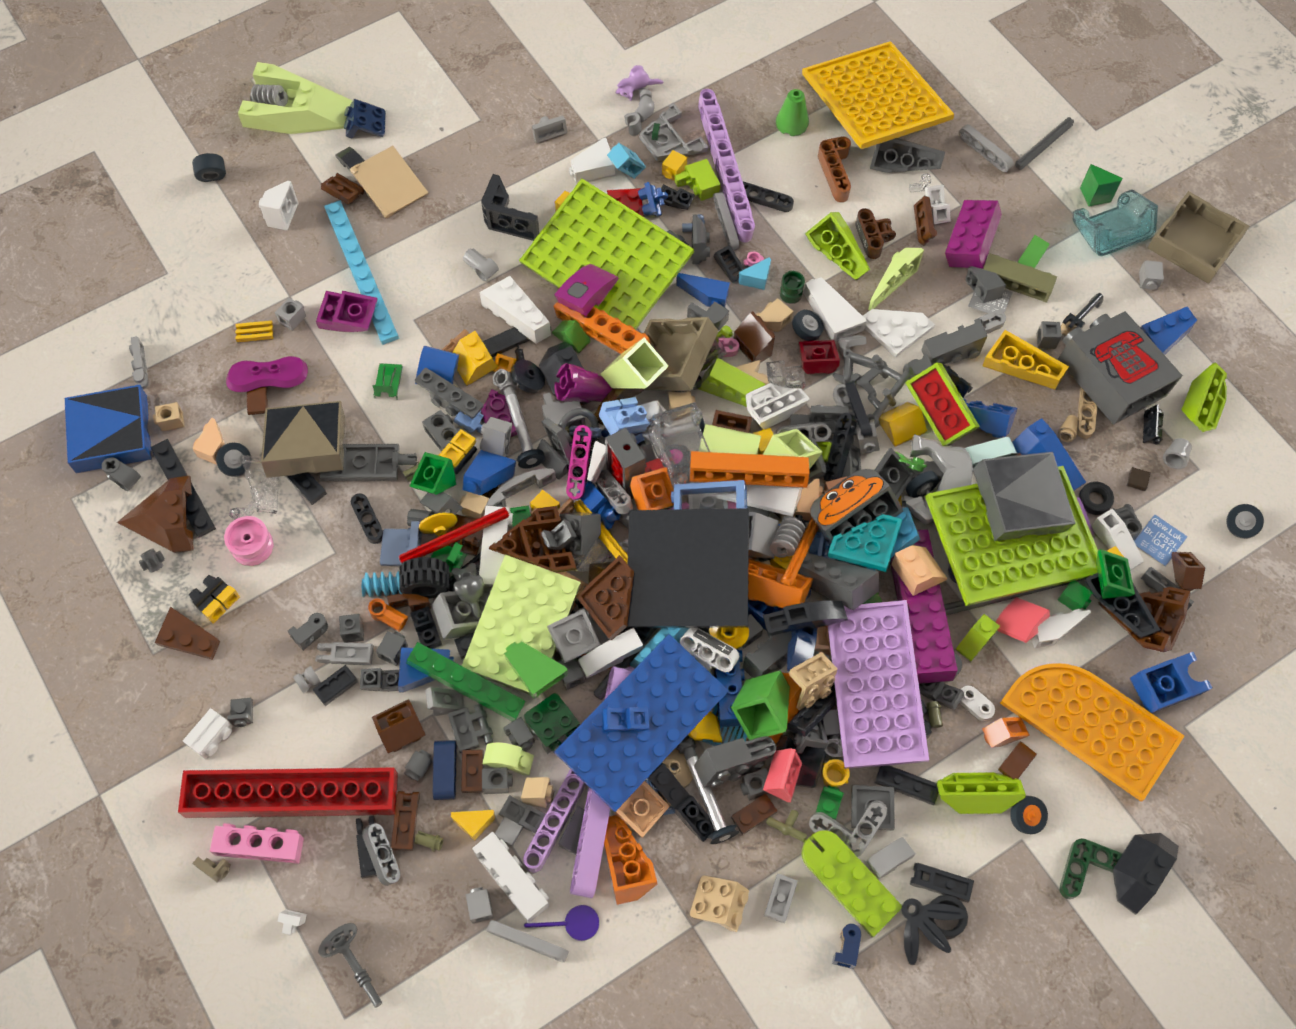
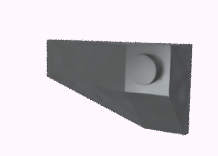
M895 138L876 144L870 169L885 173L941 169L945 151Z

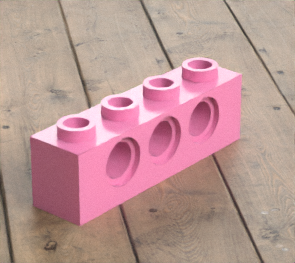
M224 823L223 826H215L210 852L215 856L296 864L300 862L304 838L298 834L299 831L286 829L285 832H277L278 829L266 827L264 830H256L257 827L245 825L244 828H236V825ZM241 836L240 843L233 845V840ZM262 838L261 845L254 847L255 840ZM283 840L282 847L274 849L275 843Z

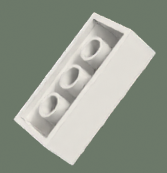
M746 485L747 506L793 517L801 497L802 487ZM736 492L718 493L717 498L736 503Z

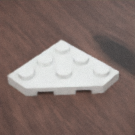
M871 309L863 315L867 321L865 330L895 358L929 333L935 326L923 313Z

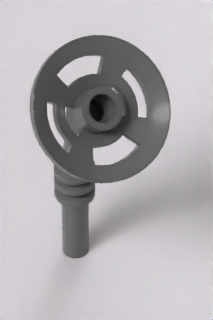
M354 923L344 924L333 930L322 941L318 953L323 958L331 957L338 953L343 954L355 973L354 978L357 979V983H359L360 987H363L373 1006L377 1008L382 1004V1001L371 984L372 979L369 977L366 969H362L349 948L350 943L357 934V926Z

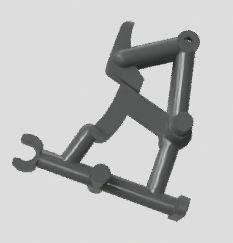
M846 349L843 352V375L833 373V377L841 384L854 380L855 385L858 384L869 394L868 400L876 408L875 412L868 414L867 417L869 422L875 419L874 424L875 428H877L880 423L879 417L888 405H896L894 397L908 378H913L915 373L910 365L905 364L903 366L905 371L901 375L889 368L879 355L869 358ZM853 363L871 369L863 376L858 373L853 374ZM879 374L885 379L890 376L897 380L891 390H883L885 398L882 402L876 398L877 393L869 383Z

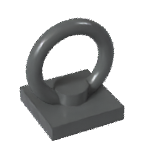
M576 408L567 412L561 418L558 425L549 418L541 421L552 447L569 464L572 440L565 430L567 423L576 416H585L590 420L591 427L599 428L596 416L590 410L584 408ZM592 438L591 445L593 444L596 438ZM578 448V449L576 450V452H577V451H582V450H585V449H584V448Z

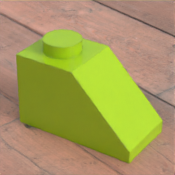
M983 614L955 650L971 662L995 635L1000 626Z

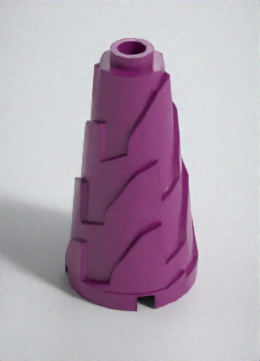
M566 363L562 365L556 376L560 378V382H555V394L558 400L564 402H602L613 389L602 376L573 364Z

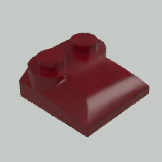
M835 340L798 342L802 361L801 369L806 374H831L837 371L840 366V358Z

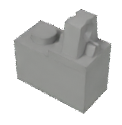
M550 393L543 394L545 405L541 406L544 420L549 418L557 425L567 412L581 408L580 402L573 401L560 404V401L553 402ZM585 416L572 418L566 427L585 425Z

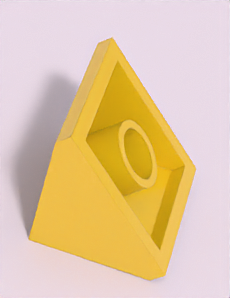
M910 402L882 413L879 417V424L894 447L913 439L914 435L920 436L927 432L922 410L919 406Z

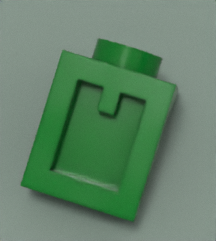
M824 786L816 812L825 813L836 820L844 793L837 787Z

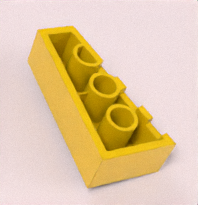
M1007 330L1003 331L986 355L982 365L983 367L1054 390L1064 378L1069 366Z

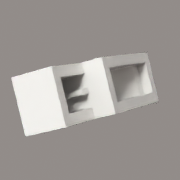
M632 628L578 659V662L586 678H589L623 662L624 658L641 651L643 644L635 629Z

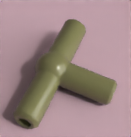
M791 810L785 824L772 817H768L766 824L781 831L782 834L790 835L802 842H805L807 834L793 828L799 815L796 810Z

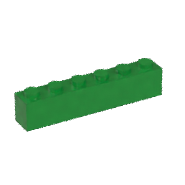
M419 642L416 643L407 659L406 664L512 722L516 720L526 702Z

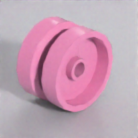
M252 516L240 517L231 522L226 528L224 535L225 545L237 562L247 566L258 565L267 560L271 555L274 547L273 538L260 519Z

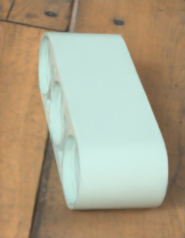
M1003 437L965 448L970 455L973 468L982 459L1017 455L1010 437Z

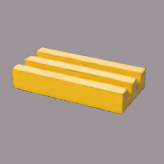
M271 320L236 324L235 339L237 342L273 339V322Z

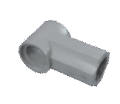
M474 248L468 249L463 257L464 262L472 267L483 281L488 280L499 270L497 264L491 258L486 259Z

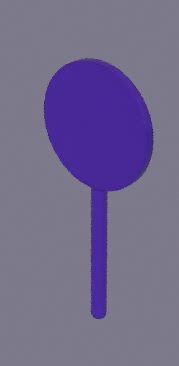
M578 905L567 913L565 921L525 923L524 927L565 926L567 933L573 939L585 941L597 933L599 917L593 908L586 905Z

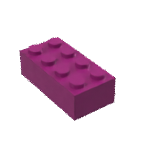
M964 200L945 251L949 267L969 268L973 266L981 269L984 268L1002 216L998 200Z

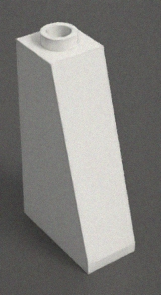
M822 277L811 279L805 283L803 293L813 311L821 318L824 330L830 340H835L836 342L838 338L849 337L864 331L866 319Z

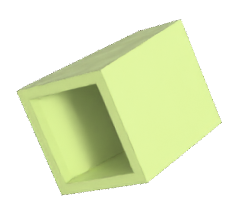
M644 337L619 355L601 373V376L612 388L645 389L668 365Z
M793 429L773 435L763 455L809 457L810 469L821 456L822 451L798 429Z

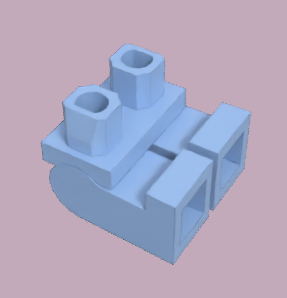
M636 397L620 399V402L619 400L603 402L599 417L610 435L624 428L633 434L646 431V427L649 425L646 418L647 412L643 406H637L638 401Z

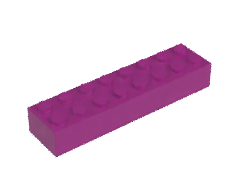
M928 529L917 530L920 540L913 545L926 547L934 558ZM893 556L890 559L897 601L907 600L918 683L953 681L958 669L940 584L913 596L893 568Z

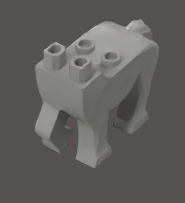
M918 435L913 436L910 457L928 455L934 461L924 462L927 464V467L924 468L923 472L911 469L915 473L911 481L916 475L926 471H934L940 482L936 492L971 485L973 467L972 460L966 449L961 447H943L936 440L924 439ZM904 495L902 508L908 507L911 515L925 525L934 522L926 500H923L922 497L913 498Z

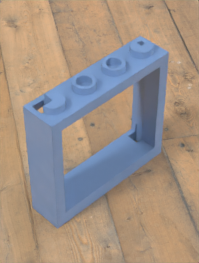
M744 480L674 484V491L671 492V501L674 503L675 510L682 509V495L736 492V508H747V486Z

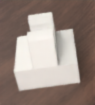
M287 909L280 912L278 922L284 923L282 933L288 935L295 933L297 926L305 923L307 914Z

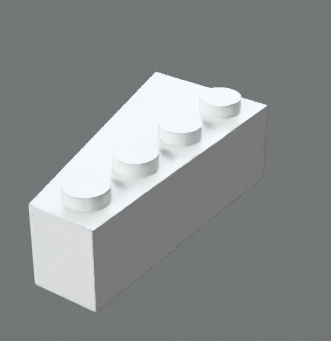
M511 276L480 292L481 304L484 308H489L493 311L494 315L506 320L508 325L516 327L518 331L535 344L551 336L550 322Z
M493 831L472 848L478 860L528 923L549 907L547 902L549 897L542 888L538 890L535 887V879L529 872L525 873L521 869L522 863L515 855L511 856L507 851L509 849L507 844L502 839L499 840Z

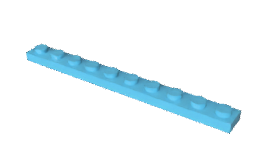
M341 201L325 205V211L360 294L378 299L371 320L382 345L398 340L397 331Z

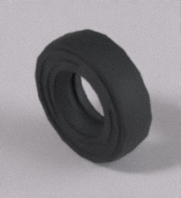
M1089 482L1084 485L1079 493V498L1085 511L1093 515L1106 513L1114 503L1113 491L1102 482ZM1092 492L1101 494L1103 503H1093L1089 495Z

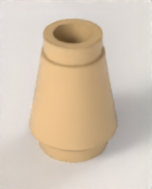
M1069 415L1058 430V437L1061 441L1069 443L1076 438L1078 418L1076 416Z

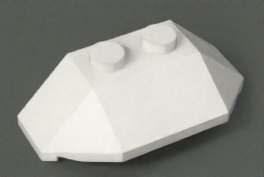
M773 382L746 394L747 410L763 430L790 418L791 414L797 412L810 400L797 385L790 386Z

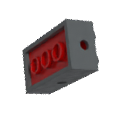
M624 428L605 438L606 467L630 498L633 499L630 483L632 477L646 473L645 459L647 456L642 448L639 449L634 434L629 433Z

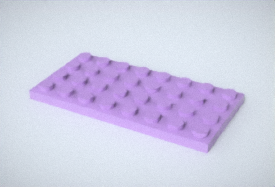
M907 600L861 604L855 610L844 606L848 621L827 625L831 660L838 669L834 685L844 769L929 762Z

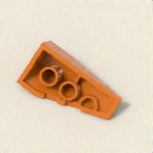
M616 815L609 816L604 846L616 904L619 905L639 900L657 885V879L652 861L645 855L643 848L637 843L626 823Z

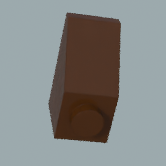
M1172 552L1174 577L1177 584L1187 591L1202 589L1205 574L1204 565L1192 552Z

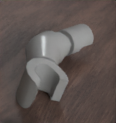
M646 88L639 89L640 103L636 111L624 116L631 136L641 132V122H644L654 112L652 94Z

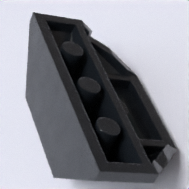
M562 342L548 348L539 364V368L554 396H556L555 382H560V378L556 376L562 365L568 363L583 368L573 347L567 342ZM580 402V405L582 406L588 402Z
M1162 833L1134 835L1113 868L1117 902L1136 915L1157 893L1177 860L1179 846Z

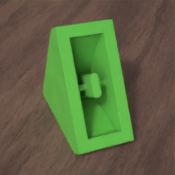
M563 320L552 331L554 336L562 342L570 344L577 353H580L591 342L576 320Z

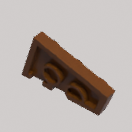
M170 607L155 640V644L213 660L220 641Z

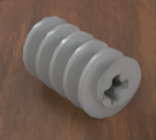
M255 84L251 89L250 100L251 102L285 106L288 102V96L281 85Z
M784 516L770 545L773 555L779 558L794 555L800 538L805 531V526L801 521L792 516Z

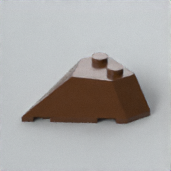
M191 476L170 478L116 523L173 553L194 551L193 532L186 528L185 496L192 495Z
M557 506L537 508L526 520L523 519L504 534L500 541L489 546V549L556 573L576 570L572 553L566 552L565 547L562 550L549 549L545 545L541 534L544 530L552 531L561 523Z
M1167 587L1163 588L1161 592L1150 593L1148 591L1139 593L1160 628V632L1142 639L1101 602H1098V605L1143 648L1167 652L1173 649L1183 627L1191 592Z

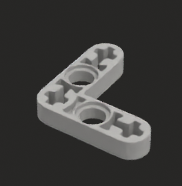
M873 801L853 832L822 812H816L811 816L809 826L816 833L826 830L829 823L832 824L828 831L832 832L834 829L841 830L843 833L841 840L858 857L863 854L885 819L887 806L882 801ZM879 806L882 808L881 813L883 814H878L874 821L869 819L874 813L872 808ZM819 818H822L823 825L817 827L815 825L816 821L814 819L818 820ZM868 823L872 826V832L864 834L860 826ZM860 836L863 838L859 844L861 850L856 849L854 851L851 849L852 844L850 843L854 844Z

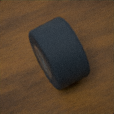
M200 154L192 161L194 176L199 181L211 182L222 180L226 175L224 159L218 154Z

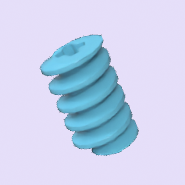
M389 571L388 577H385L384 572H381L379 578H377L375 572H373L372 578H369L368 573H365L361 584L362 597H366L367 593L369 597H373L374 593L381 597L382 592H384L386 597L390 595V592L393 595L398 594V591L400 592L399 571H397L395 577H393L391 571Z

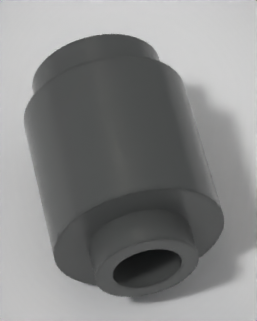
M422 749L419 752L415 751L405 766L404 774L418 782L420 778L424 777L433 762L430 759L432 755Z

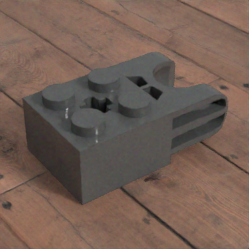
M762 736L746 742L744 738L707 748L694 767L704 788L709 786L716 788L725 781L735 782L741 779L743 775L759 771L765 764V760L775 753L776 745L768 736Z

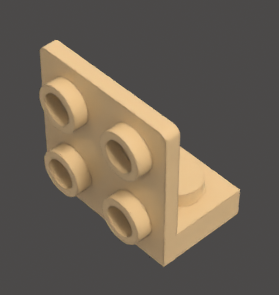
M822 652L790 669L789 675L802 688L797 703L798 710L804 707H811L815 701L820 698L824 699L831 693V687L835 681L838 669Z

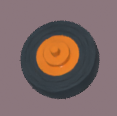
M1025 796L1024 799L1012 806L1010 817L1013 826L1018 831L1032 835L1044 829L1048 820V811L1043 801L1039 798Z

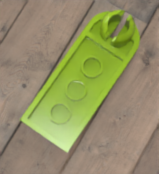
M822 830L808 837L809 839L805 840L802 847L803 862L871 937H875L902 909V905L835 833ZM812 841H816L821 846L823 852Z

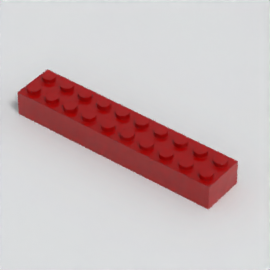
M394 767L183 770L178 813L184 818L395 815L398 773Z

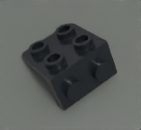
M781 735L776 751L792 748L797 752L793 740L789 736ZM806 746L802 754L797 753L802 766L796 786L814 788L818 782L826 751L823 748Z

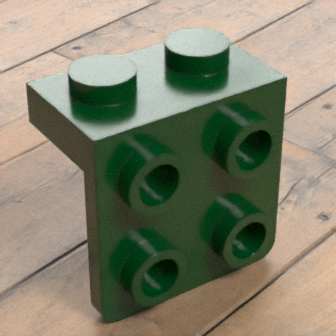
M557 693L551 694L524 714V719L542 742L543 749L547 754L551 751L554 752L580 726V722Z

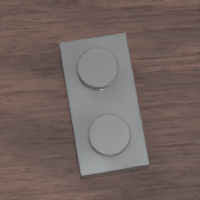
M777 873L764 914L765 917L785 923L798 880Z

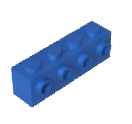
M736 649L739 653V660L731 671L723 672L714 667L715 678L729 690L718 702L720 727L741 726L731 708L742 688V681L745 680L744 668L740 669V662H743V653L739 649Z

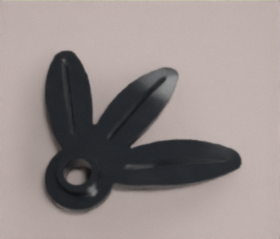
M907 899L902 905V914L908 919L904 931V949L909 964L915 965L918 958V928L937 948L946 953L951 952V947L946 937L929 918L957 920L965 918L967 912L952 905H922L917 899ZM915 906V912L909 913V907Z

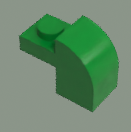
M455 542L453 548L445 546L434 551L430 558L446 562L449 565V572L452 573L454 568H461L467 554L460 551L463 545Z

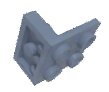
M411 521V528L383 530L380 555L381 566L402 565L399 555L421 545L422 532L419 530V521Z

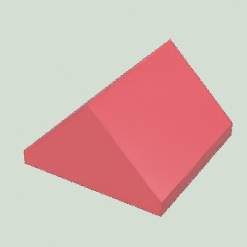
M795 749L775 751L763 788L764 791L791 803L802 762Z

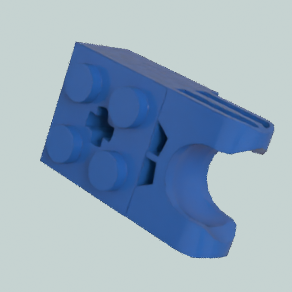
M1194 652L1144 669L1130 677L1147 711L1155 713L1201 695L1213 688L1208 680L1198 682L1190 677L1188 667L1197 660Z

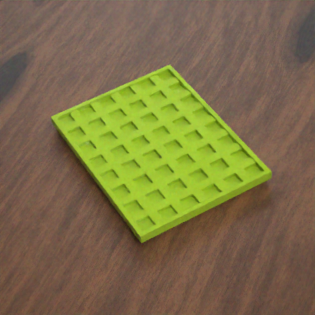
M581 178L519 261L557 288H560L568 278L588 264L595 265L618 276V281L599 306L594 305V307L604 310L611 317L618 318L622 323L627 326L630 325L636 330L693 255L694 249Z

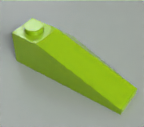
M830 212L805 233L816 250L826 255L830 261L840 266L853 279L858 280L870 270L849 226L839 212Z

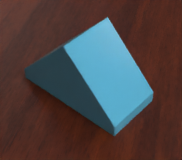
M770 257L739 272V284L765 290L770 271Z

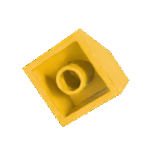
M476 331L460 339L452 352L459 354L457 370L466 386L498 368Z

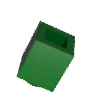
M1075 580L1068 584L1057 600L1072 611L1081 608L1086 610L1092 601L1089 599L1092 592Z

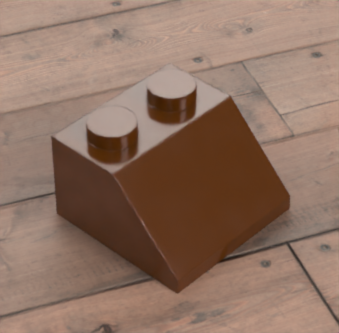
M409 699L372 716L377 732L388 754L399 751L403 746L411 742H417L426 735Z

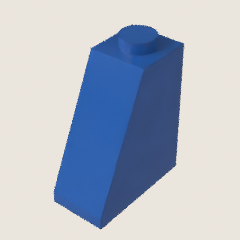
M480 450L464 474L463 490L481 496L513 478L516 460Z
M401 648L399 693L435 681L430 676L406 664L413 648ZM432 649L454 662V657L450 656L449 649Z

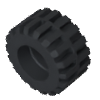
M421 557L407 560L400 565L399 590L402 594L420 595L431 599L436 598L440 593L449 592V565L440 559Z

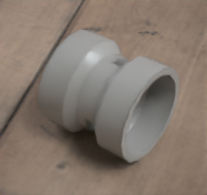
M311 666L306 668L304 673H298L293 676L303 694L311 686H317L321 683Z

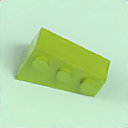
M717 358L705 371L702 377V385L698 390L747 407L746 394L765 386V383Z

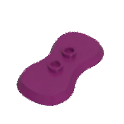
M294 356L283 357L270 362L240 361L233 364L229 369L226 385L228 389L234 392H247L265 386L290 388L304 382L308 374V366L302 359Z

